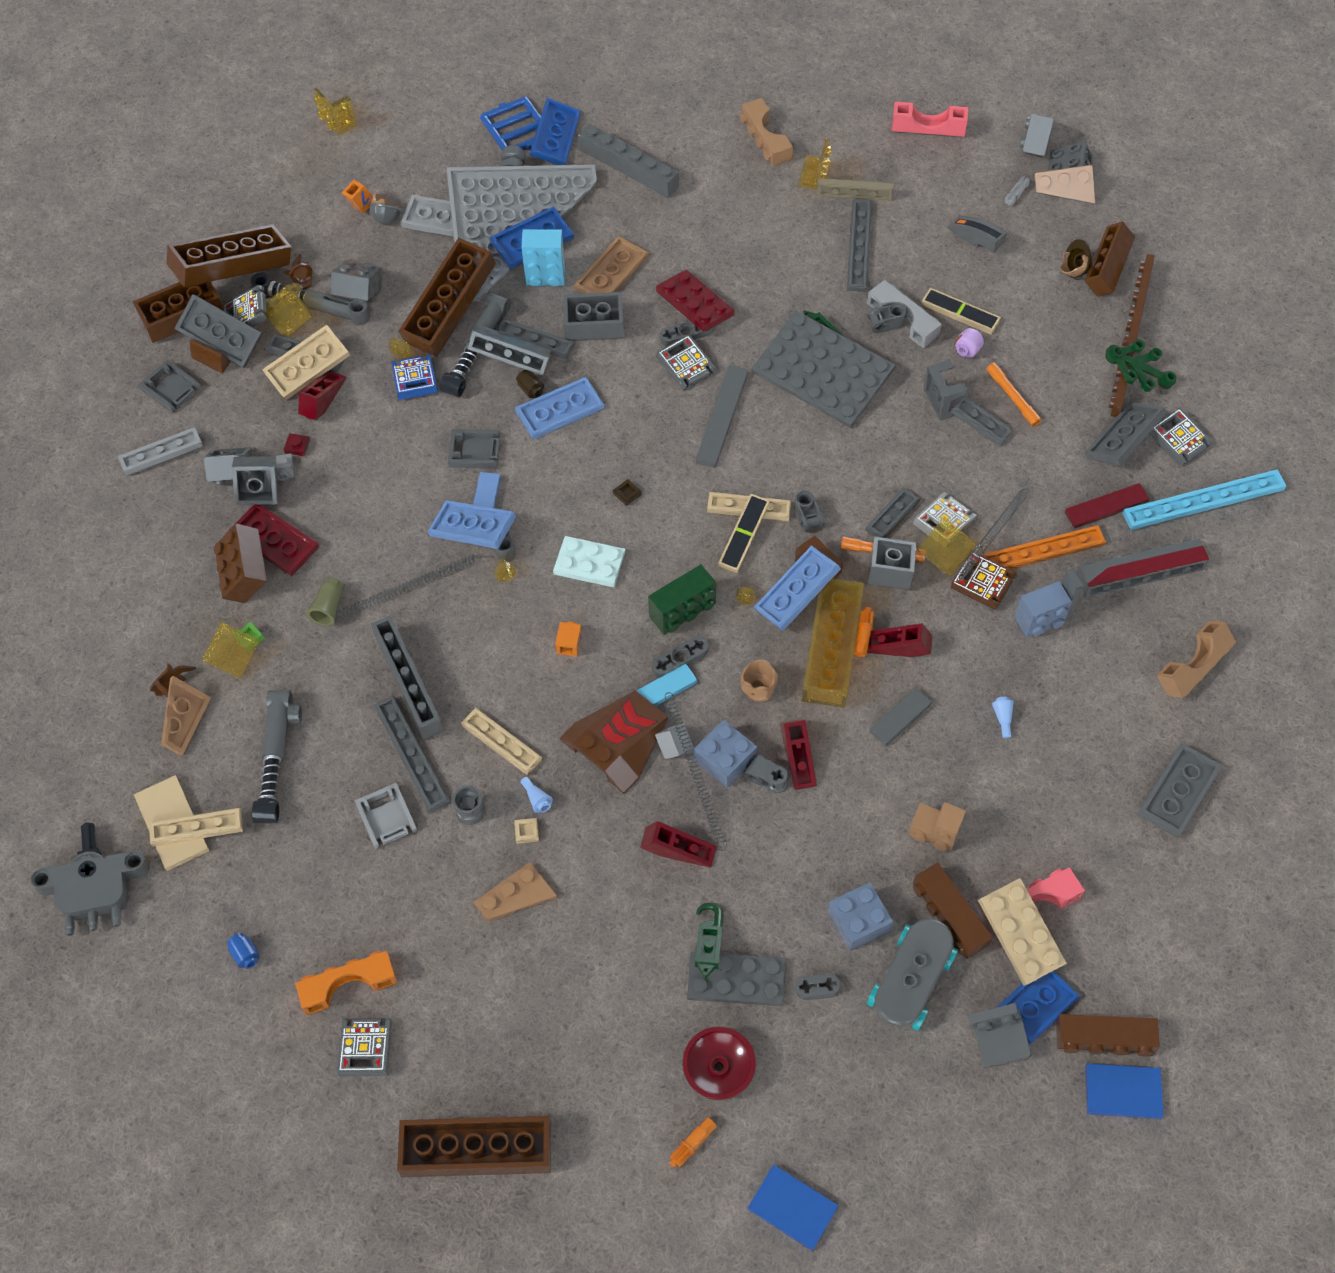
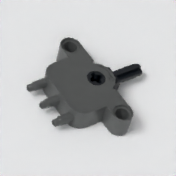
M86 822L81 825L82 851L77 852V856L70 865L62 864L41 868L33 872L30 878L31 884L41 895H54L56 908L65 917V929L68 936L74 934V920L88 918L90 930L96 931L98 929V916L112 913L113 925L115 927L120 926L122 919L121 910L127 905L129 898L127 880L145 876L150 868L148 861L139 851L108 855L104 859L100 850L96 848L94 823ZM141 862L137 867H133L135 863ZM48 879L47 883L41 885L44 880Z

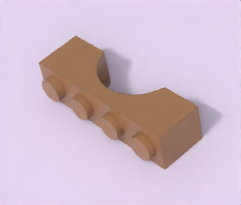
M759 98L742 104L741 122L747 125L750 136H754L756 145L762 149L765 160H769L772 166L792 160L793 146L786 135L773 134L764 128L769 123V109L763 99Z
M1209 620L1196 634L1197 649L1192 660L1187 664L1169 662L1156 675L1168 696L1179 698L1187 696L1194 686L1229 652L1236 641L1226 622Z

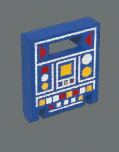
M430 354L426 355V359H423L422 356L399 360L400 364L391 361L398 400L438 393ZM426 382V385L406 388L407 385Z

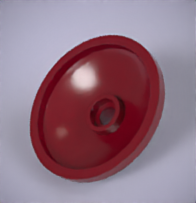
M711 1027L700 1031L689 1041L683 1054L682 1065L684 1076L695 1092L711 1100H727L738 1096L750 1085L755 1074L756 1059L751 1044L742 1034L727 1027ZM721 1064L724 1068L722 1071H716L715 1065Z

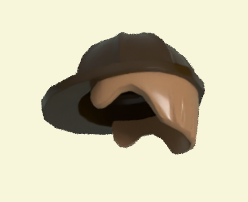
M1082 239L1071 242L1063 254L1064 259L1060 269L1063 273L1074 279L1087 274L1092 265V255L1088 243Z

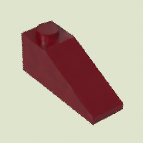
M327 371L299 392L298 414L305 416L307 419H318L329 408L346 380V376Z
M923 623L873 630L870 633L867 653L903 657L930 655L933 635Z
M798 719L781 722L783 744L794 790L817 786L806 720Z
M659 821L645 828L640 848L661 857L709 868L712 867L717 847Z

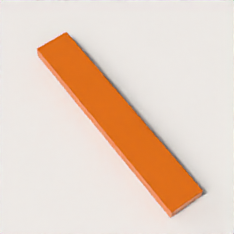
M1099 525L982 555L1009 569H1014L1104 546L1106 540Z

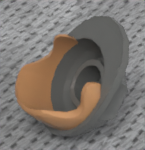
M377 193L373 195L369 205L372 217L382 224H390L399 217L400 213H405V210L399 208V205L392 206L388 198Z

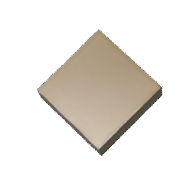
M537 818L514 820L516 844L539 841Z

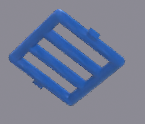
M526 96L507 104L503 102L499 104V107L480 115L481 121L501 150L507 146L505 142L536 130L541 118L539 112ZM522 105H525L528 109L494 124L489 120ZM531 116L536 121L502 136L497 131ZM534 137L514 146L521 147L523 150H530Z

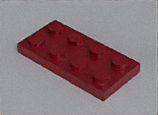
M687 269L656 286V292L702 332H706L734 316V309Z
M253 505L235 523L258 529L262 556L290 576H293L320 548L316 541L261 505Z

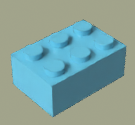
M523 229L521 248L526 285L564 286L565 258L562 230Z

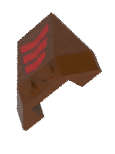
M635 690L575 722L559 739L575 753L579 751L606 774L607 780L624 794L640 778L657 742L655 734L663 730L668 717Z

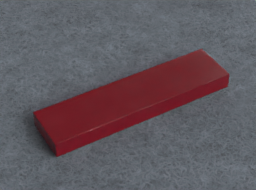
M1138 483L1066 508L1065 514L1075 529L1121 513L1124 509L1146 504L1150 498L1142 485Z

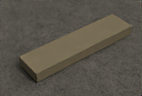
M818 178L817 196L891 201L893 183Z

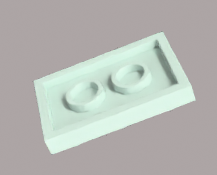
M565 536L553 573L554 575L615 587L625 556V549Z

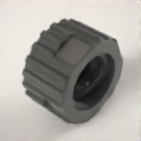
M289 704L287 710L289 724L301 723L302 707L300 704Z

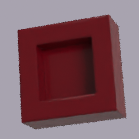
M289 433L283 449L284 453L305 456L310 441L309 436Z

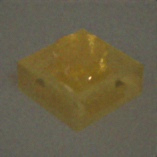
M395 337L389 341L391 355L399 359L412 357L410 345L406 341Z

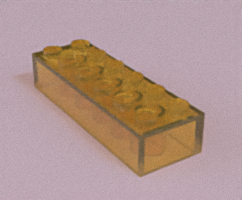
M832 578L819 592L802 702L845 708L864 583Z

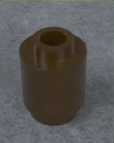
M523 370L517 375V385L529 398H538L542 395L544 384L533 372Z

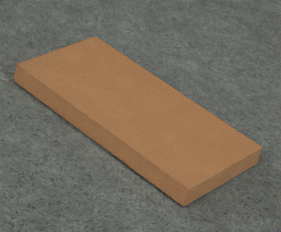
M618 236L574 284V289L583 294L618 292L649 257V252Z

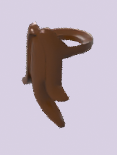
M299 254L294 260L291 270H285L283 273L289 275L295 285L304 290L312 285V268L308 262L300 263L301 254Z
M167 663L166 670L152 683L150 691L154 692L156 696L165 695L168 697L170 678L174 676L181 681H185L186 678L180 674L193 671L196 667L181 665L172 669V666Z

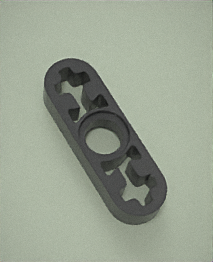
M691 321L666 327L660 331V343L666 347L687 336L682 333L685 329L692 331L689 335L693 340L706 337L713 333L714 327L706 332H702Z
M697 636L657 657L652 663L653 674L660 678L685 663L688 666L701 659L708 653V641L704 637ZM698 644L699 646H702V650H700L699 648L695 649V645ZM682 653L687 658L679 662L675 660V655ZM658 665L666 666V670L658 669Z

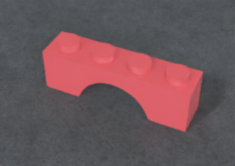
M894 102L892 131L965 137L968 107L949 106L941 114L926 115L919 112L913 103Z
M1070 867L1063 871L1057 869L1049 875V878L1043 881L1042 879H1037L1027 888L1033 902L1049 901L1060 908L1081 899L1085 891Z

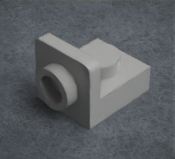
M292 454L276 456L278 480L285 481L289 478H294Z

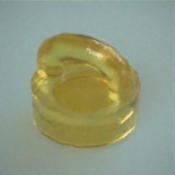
M503 558L500 559L494 574L498 581L507 582L514 578L516 570L512 563L507 562Z

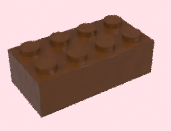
M178 282L132 301L152 343L179 332L175 327L193 294L224 311L221 300L211 282L184 287L181 282Z

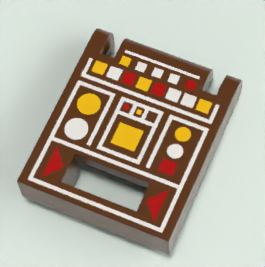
M973 553L972 556H970V557H973L975 560H977V557L975 558V557L973 556V555H975V556H977V555H976L975 553ZM982 555L972 567L974 571L968 581L965 579L957 582L952 581L951 589L996 610L999 606L997 602L1001 603L1013 582L1012 579H1015L1017 573ZM958 572L956 576L960 579V576L963 575L960 572Z

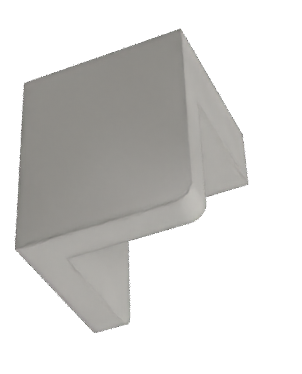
M679 724L676 727L685 726V724ZM672 726L655 734L665 759L679 756L685 753L684 751L693 748L690 737L684 741L679 740V732H676V730H686L679 734L684 735L687 733V735L680 738L685 739L689 737L686 727L678 729Z

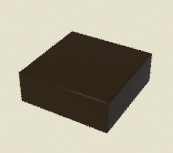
M627 479L613 489V494L627 506L641 496L642 491Z

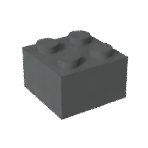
M352 259L344 261L331 273V294L368 301L381 290L382 267L375 266L374 263H357L356 260Z
M276 456L234 457L232 474L235 505L277 504L279 493Z

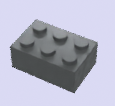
M622 292L563 295L565 339L624 338Z

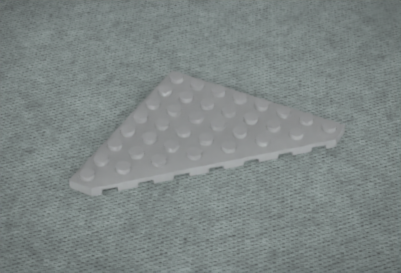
M595 165L447 167L446 174L454 244L459 237L491 251L496 265L473 301H480L511 270L491 244L490 237L553 206L563 218L596 185Z

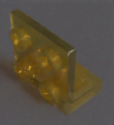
M317 87L313 89L315 94L313 99L318 106L317 114L321 120L326 121L331 131L334 130L339 136L357 126L352 102L348 96L330 103Z
M829 138L825 139L820 158L806 155L798 187L817 190L818 178L827 179L825 171H829L831 159H828V157L831 156L832 146H829Z
M298 282L286 285L266 303V316L280 335L289 337L312 317V314L297 294L302 290Z

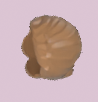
M761 659L754 660L742 671L741 689L753 701H769L777 686L778 674L770 662Z

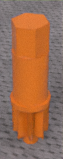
M866 607L860 614L854 655L857 657H865L867 655L875 615L870 607Z
M706 1117L684 1141H681L677 1149L669 1156L672 1159L669 1162L671 1167L675 1168L677 1165L681 1167L691 1155H694L695 1150L717 1127L714 1121Z

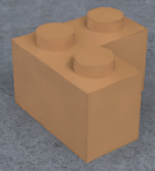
M944 802L941 811L920 803L908 834L914 840L929 842L941 851H951L960 831L966 810Z

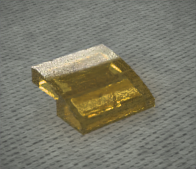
M221 621L201 660L241 679L260 640Z

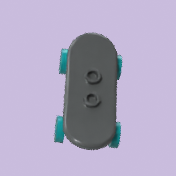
M923 919L917 921L912 926L906 924L897 943L900 946L881 985L876 983L868 998L866 1005L872 1008L875 1005L877 1013L890 1024L906 1026L914 1022L912 1028L916 1031L920 1030L929 1009L925 1008V1005L943 969L949 971L958 953V949L953 947L951 931L945 924L935 919Z

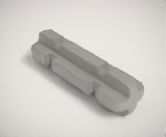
M1022 176L1005 197L1004 203L1013 206L1025 191L1024 189L1029 186L1030 179Z

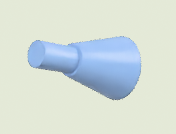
M998 697L992 703V706L1001 725L1002 738H1011L1010 723L1014 701L1009 700V697Z
M524 777L521 780V784L527 790L534 812L544 813L548 811L553 798L534 786L528 777Z

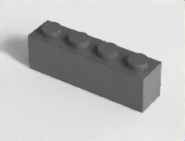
M479 324L475 325L467 348L540 375L544 374L551 353L550 349Z

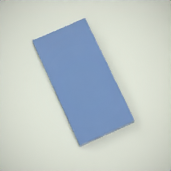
M584 377L515 407V411L533 440L604 409V404L587 377Z
M446 500L430 526L428 534L431 537L498 549L513 524L516 514L512 511Z
M811 545L754 608L783 632L841 568Z

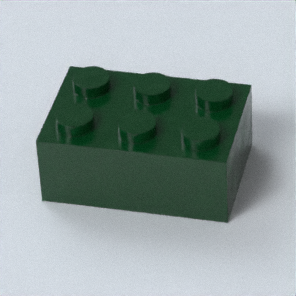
M700 564L648 596L650 619L663 635L676 631L684 622H690L697 617V614L713 608L716 603V581Z

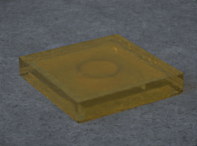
M943 517L916 550L945 575L950 577L976 546V543L946 517Z

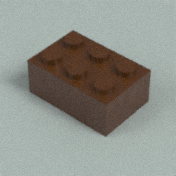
M235 524L215 544L214 554L216 555L222 599L246 603L267 582L258 529Z

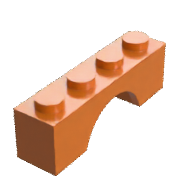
M376 951L367 958L361 960L353 959L344 966L338 968L330 967L321 974L315 976L307 975L301 978V981L295 982L300 1003L306 1016L329 1008L332 995L344 983L361 981L371 986L374 991L397 984L398 982L388 952Z

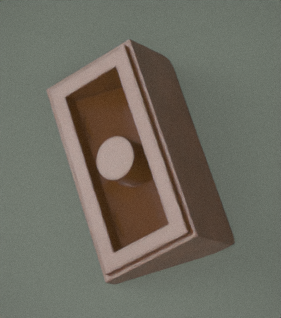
M190 339L192 359L219 373H224L230 363L223 354L194 339Z

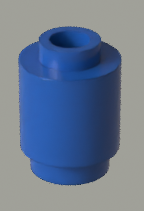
M237 933L227 941L228 951L239 968L249 969L257 964L260 954L248 936H245L243 933Z

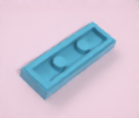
M685 663L638 689L637 692L654 706H657L673 697L672 694L675 696L697 684V679Z

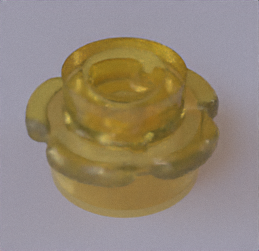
M743 587L737 590L735 598L741 604L749 605L756 599V594L753 588Z

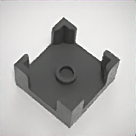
M950 359L928 366L924 384V392L940 420L955 416L951 413L953 407L950 408V403L952 400L966 396L967 392L963 383L948 387L946 378L943 379L940 372L953 368Z

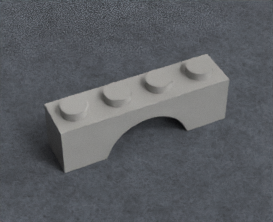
M883 280L868 292L867 305L871 308L883 307L894 303H900L905 306L906 318L911 324L909 338L923 349L940 336L942 324L938 319L929 315L922 307L915 304L908 296L902 294L894 285L886 280Z

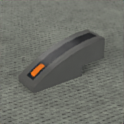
M959 216L948 226L949 230L978 248L981 245L992 253L1005 243L1007 232L998 226L969 216Z

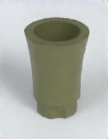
M326 578L312 604L306 611L308 619L324 626L333 625L336 611L343 595L344 584L336 578Z

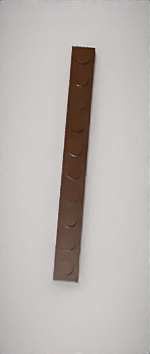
M1147 254L1145 261L1140 263L1138 272L1142 274L1141 276L1138 275L1135 287L1139 288L1133 294L1132 301L1135 302V305H1131L1129 312L1132 320L1128 319L1125 331H1128L1129 334H1125L1122 346L1131 345L1137 339L1155 255ZM1134 352L1127 355L1133 358ZM1117 367L1115 375L1119 379L1114 381L1112 389L1115 397L1111 396L1108 407L1112 408L1111 416L1117 417L1121 412L1127 387L1119 367Z

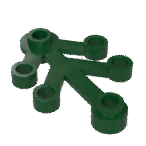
M1136 339L1131 345L1122 348L1118 345H1110L1107 348L1106 360L1111 364L1118 365L1126 383L1132 384L1138 378L1141 388L1145 392H1150L1155 387V382L1151 378H1147L1145 373L1158 378L1159 385L1164 389H1169L1176 383L1174 372H1162L1145 364L1149 361H1158L1162 357V351L1159 348L1155 347L1149 353L1134 358L1127 354L1132 352L1140 353L1145 348L1144 342L1140 339ZM1126 364L1130 365L1133 370H1129Z

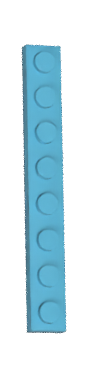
M1277 469L1124 509L1122 514L1130 530H1135L1284 491L1286 484Z

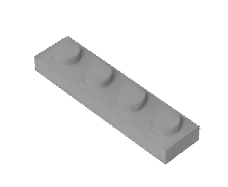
M194 427L118 456V459L127 476L201 448L203 445Z

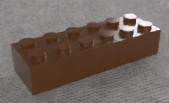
M274 224L169 244L167 247L166 264L184 287L288 266L290 264L292 247Z
M458 237L398 332L404 343L435 357L439 355L496 265L491 251Z
M549 1116L399 1120L397 1171L401 1177L551 1173Z

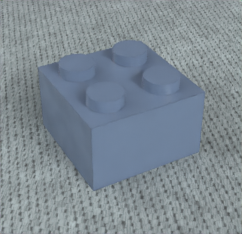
M1058 581L1022 595L1014 617L1026 637L1032 635L1039 636L1045 630L1052 627L1057 629L1065 623L1072 601Z
M725 720L694 748V757H696L694 761H697L702 768L726 788L750 765L754 756L757 755V746Z
M870 882L829 902L827 912L849 951L890 932L892 929L893 921Z

